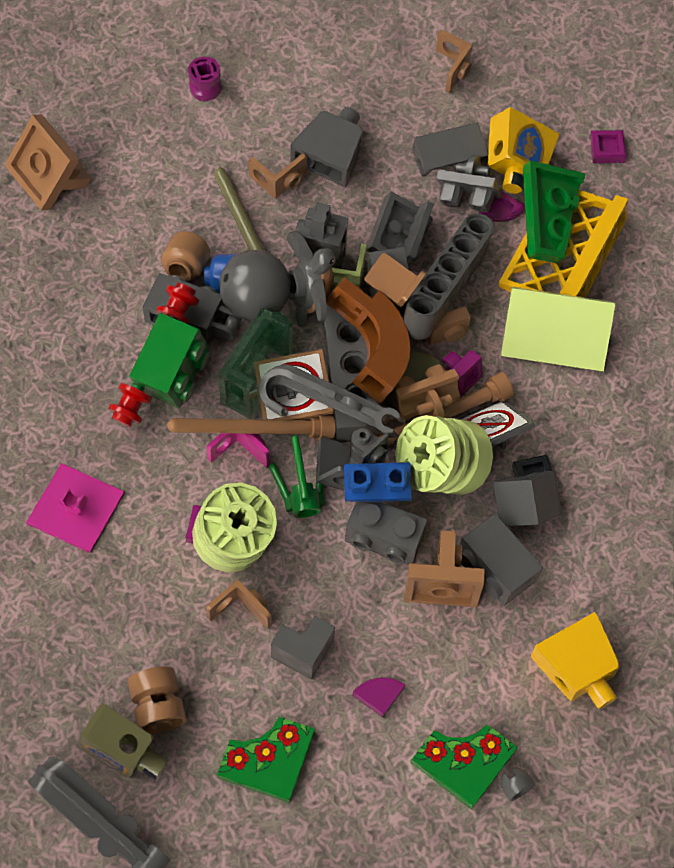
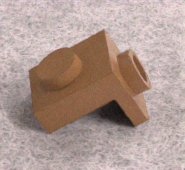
M466 306L445 313L432 334L427 338L430 346L445 340L455 342L468 332L471 316Z

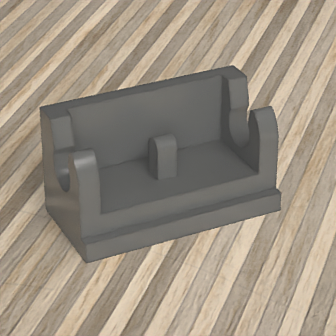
M478 122L417 136L412 147L421 176L428 175L431 170L456 165L457 163H465L471 155L479 156L481 162L484 161L483 159L488 158L487 148Z

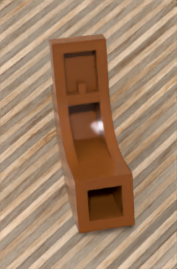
M344 277L326 300V304L354 325L362 334L368 350L367 361L352 383L381 404L405 373L410 357L409 334L402 316L386 295L378 290L374 297L371 298L359 286L351 283Z

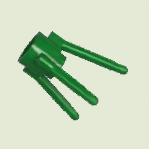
M293 435V453L299 484L292 487L291 494L276 464L270 463L269 468L284 499L286 512L292 511L295 518L316 516L321 512V506L325 505L323 496L324 485L316 483L315 488H313L312 483H307L299 437Z

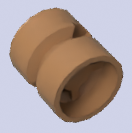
M168 666L153 667L137 672L127 679L131 701L138 704L134 710L137 726L152 735L170 731L184 725L187 720L182 699L175 697L179 692V686L174 668Z

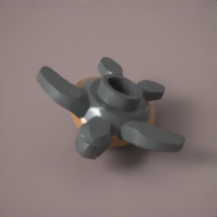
M296 231L289 232L287 241L299 259L295 270L288 272L291 282L289 299L297 300L296 319L298 326L303 327L306 326L308 313L316 312L318 321L326 320V300L329 298L334 284L331 267L335 264V255L331 248L319 249L313 254L301 234Z

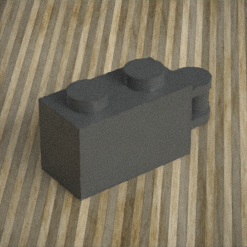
M158 274L142 306L146 323L154 325L159 315L156 313L157 307L166 306L170 298L165 291L167 286H176L177 282L193 288L196 291L194 296L199 299L198 305L189 306L185 314L190 321L188 325L199 329L207 344H209L212 336L227 341L234 339L242 318L234 315L228 308L223 306L221 296L216 290L206 286H195L176 275ZM219 320H221V321L225 322V324L222 325V324H219L218 322H219Z

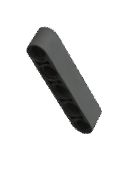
M471 214L465 218L409 297L403 320L410 338L423 340L432 334L486 255L495 227L494 222L486 215Z

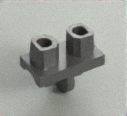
M471 155L467 164L457 163L456 172L438 169L436 177L441 185L439 200L443 205L450 207H459L462 193L471 194L470 208L488 213L494 198H501L503 189L502 187H497V180L495 178L489 177L490 167L481 166V159L476 155Z

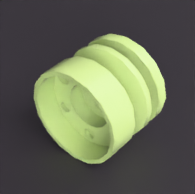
M425 415L414 418L404 427L397 441L395 457L396 463L410 462L412 489L421 492L463 495L474 492L484 484L491 471L493 452L492 444L486 431L476 422Z
M240 482L225 484L213 490L203 502L192 530L194 548L201 560L213 569L227 573L243 571L254 565L274 538L277 526L275 508L268 496L255 486ZM235 518L241 520L238 529L232 527Z

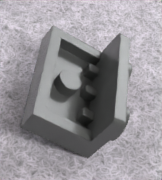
M392 191L388 193L384 198L366 251L370 253L404 247L407 264L411 261L415 262L423 250V244H421L423 235L428 231L433 221V217L430 214L434 204L427 201L418 207Z

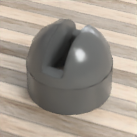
M511 768L515 776L509 779L504 773L501 779V787L510 802L526 794L535 786V782L530 775L521 768Z

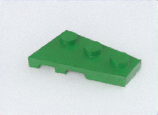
M529 161L523 165L528 258L558 263L565 258L573 226L571 218L573 210L578 206L580 197L577 194L579 186L584 183L586 173L535 161Z

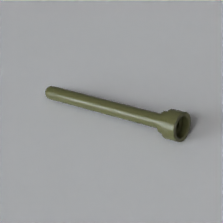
M217 168L214 171V177L248 249L264 250L224 168Z

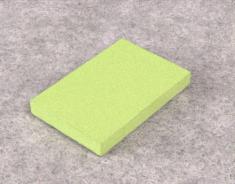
M511 287L501 356L604 372L616 303Z

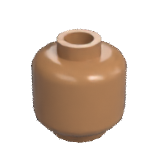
M188 231L177 232L169 239L161 257L162 266L169 276H179L186 282L196 280L201 276L208 262L210 248L206 241L198 234Z

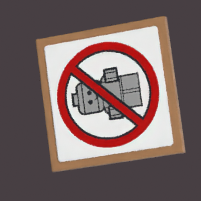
M323 349L254 362L258 391L260 380L264 374L275 366L285 364L297 367L329 382ZM283 385L274 387L272 399L287 409L288 414L286 417L271 411L260 398L263 420H303L334 414L333 408Z

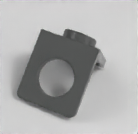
M324 437L318 440L316 483L345 491L344 464H349L350 446L348 444Z

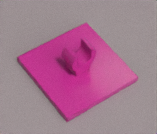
M61 463L26 524L91 553L123 497L124 491Z

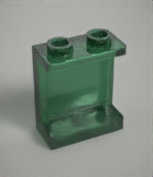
M264 308L260 309L218 373L220 404L249 419L253 417L258 409L257 378L254 377L256 375L254 362L265 360L270 352L280 356L292 355L293 324L285 315L277 311L270 312Z

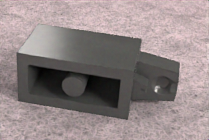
M317 202L315 209L309 207L305 220H298L295 231L304 237L313 254L319 249L331 248L335 255V264L332 268L341 269L347 253L349 218L332 214L331 205Z

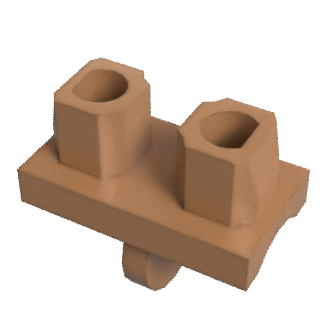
M440 364L427 369L424 380L416 383L412 377H402L396 384L395 390L398 412L403 419L407 420L427 413H431L435 417H444L443 408L460 400L458 390L459 375L455 369L446 371Z

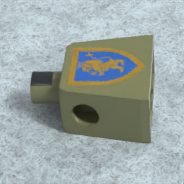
M102 702L81 733L77 747L128 778L132 776L135 769H138L156 780L168 761L149 749L154 738L151 734ZM128 744L133 747L134 752L131 754L124 753L120 745Z

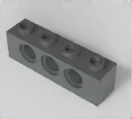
M327 305V317L325 321H322L329 383L377 404L376 400L352 383L359 373L351 374L346 371L349 368H357L361 371L365 366L368 350L362 334L354 325ZM351 337L356 339L357 341L353 343H348L343 341V339ZM334 409L336 441L351 442L353 432L360 428L368 429L375 436L379 435L378 429Z

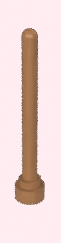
M500 372L489 377L488 382L484 383V388L460 398L459 401L454 402L452 405L444 407V418H452L489 400L491 402H503L514 397L512 385L506 374ZM411 421L393 429L398 434V437H388L387 447L395 444V440L399 438L404 427ZM384 434L378 435L376 437L380 439Z
M332 414L308 418V420L172 418L167 424L168 429L173 433L307 434L309 438H313L316 442L322 437L333 440L335 435V419Z

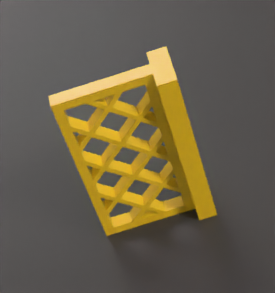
M578 190L577 196L580 197V202H578V206L573 210V213L578 212L582 222L572 226L571 234L586 230L589 239L574 245L571 237L569 238L565 257L573 255L576 262L575 265L560 271L557 263L550 262L555 273L537 278L533 268L549 262L537 259L529 260L526 254L528 250L526 232L499 281V287L511 292V287L543 291L541 286L559 281L562 287L559 294L586 298L628 219V199L616 195L612 201ZM593 206L604 210L601 216L589 220L583 211ZM528 270L532 278L531 281L522 284L511 281L515 273Z

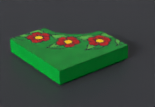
M278 717L273 727L259 738L248 741L230 739L219 767L217 778L290 803L315 728Z
M488 724L476 734L463 738L447 737L434 730L413 756L410 763L472 810L518 747Z

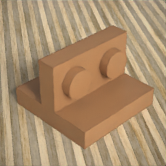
M42 114L31 116L5 163L6 168L40 210L51 209L62 190L85 188L92 179L83 168L82 163L79 161L80 159Z
M441 530L435 556V565L409 563L404 588V602L477 607L484 585L485 569L461 567L462 545L455 544L456 531Z

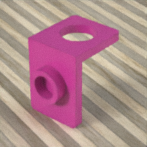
M220 433L206 447L207 458L212 463L238 441L266 468L270 465V451L265 447V442L259 434Z

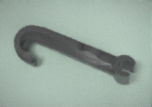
M286 364L275 366L267 371L260 380V398L267 408L280 416L286 417L288 411L272 399L273 389L277 385H283L380 430L382 434L387 433L389 438L398 437V434L393 429L386 426L389 420L395 419L402 424L405 423L403 417L394 408L379 406L294 366Z
M51 756L42 765L39 764L34 769L35 774L27 781L30 786L89 839L99 838L97 848L102 856L110 858L119 854L132 865L131 868H165L170 862V859L152 844L148 847L134 835L137 830V823L132 816L124 814L116 818V807L63 761Z

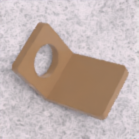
M440 30L436 51L456 60L447 75L445 91L450 93L459 79L464 80L471 69L472 63L470 59L473 44L444 30ZM445 42H451L456 45L459 52L456 53L449 50Z
M304 153L276 176L254 157L248 160L249 176L275 199L287 189H294L307 173V156ZM258 171L265 177L267 182L260 177Z
M382 253L365 276L364 281L375 290H380L389 300L402 308L426 273L421 271L417 276L386 253Z
M238 579L206 606V615L211 622L234 601L239 599L267 629L272 625V616L265 608L267 603L255 589L249 591Z

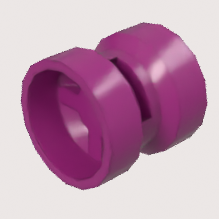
M207 56L194 59L188 67L190 93L197 100L211 101L221 92L220 65L216 60Z

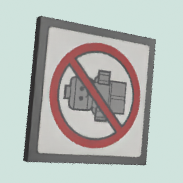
M497 401L459 418L476 422L486 431L492 446L497 444L503 450L506 448L505 440L535 427L532 420L506 401Z

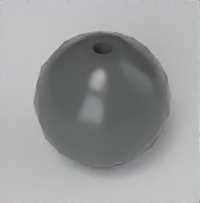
M264 250L243 251L233 256L222 270L219 280L220 296L228 310L234 315L246 321L267 320L278 314L285 306L291 289L290 275L282 261Z

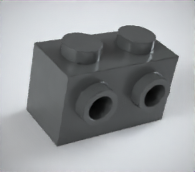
M356 502L346 525L345 542L350 543L357 549L383 555L392 562L409 565V563H414L425 535L428 519L381 502Z
M496 514L465 535L459 544L462 545L461 564L466 568L485 569L483 587L490 597L498 599L503 606L533 585L544 568Z

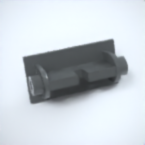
M360 428L355 430L351 439L353 447L351 448L349 464L385 463L388 454L387 444L389 435L385 433L378 439L368 429Z

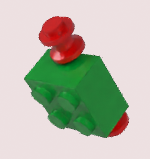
M177 282L176 286H167L165 291L170 298L166 306L157 307L156 313L159 315L129 375V378L134 383L131 386L120 383L118 389L123 395L118 404H110L108 410L113 412L111 419L124 426L131 427L133 423H141L142 418L138 411L142 404H150L152 397L180 408L183 401L187 402L193 394L195 388L193 380L198 369L202 371L209 360L210 351H208L209 346L199 329L188 325L190 321L185 316L189 306H197L199 299L194 296L196 291L183 283Z

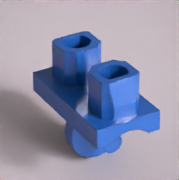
M410 462L344 464L345 502L411 501Z

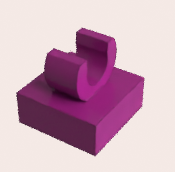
M472 350L463 358L456 352L451 351L442 359V362L447 365L444 368L446 371L455 369L459 375L458 390L460 398L483 377L482 357Z

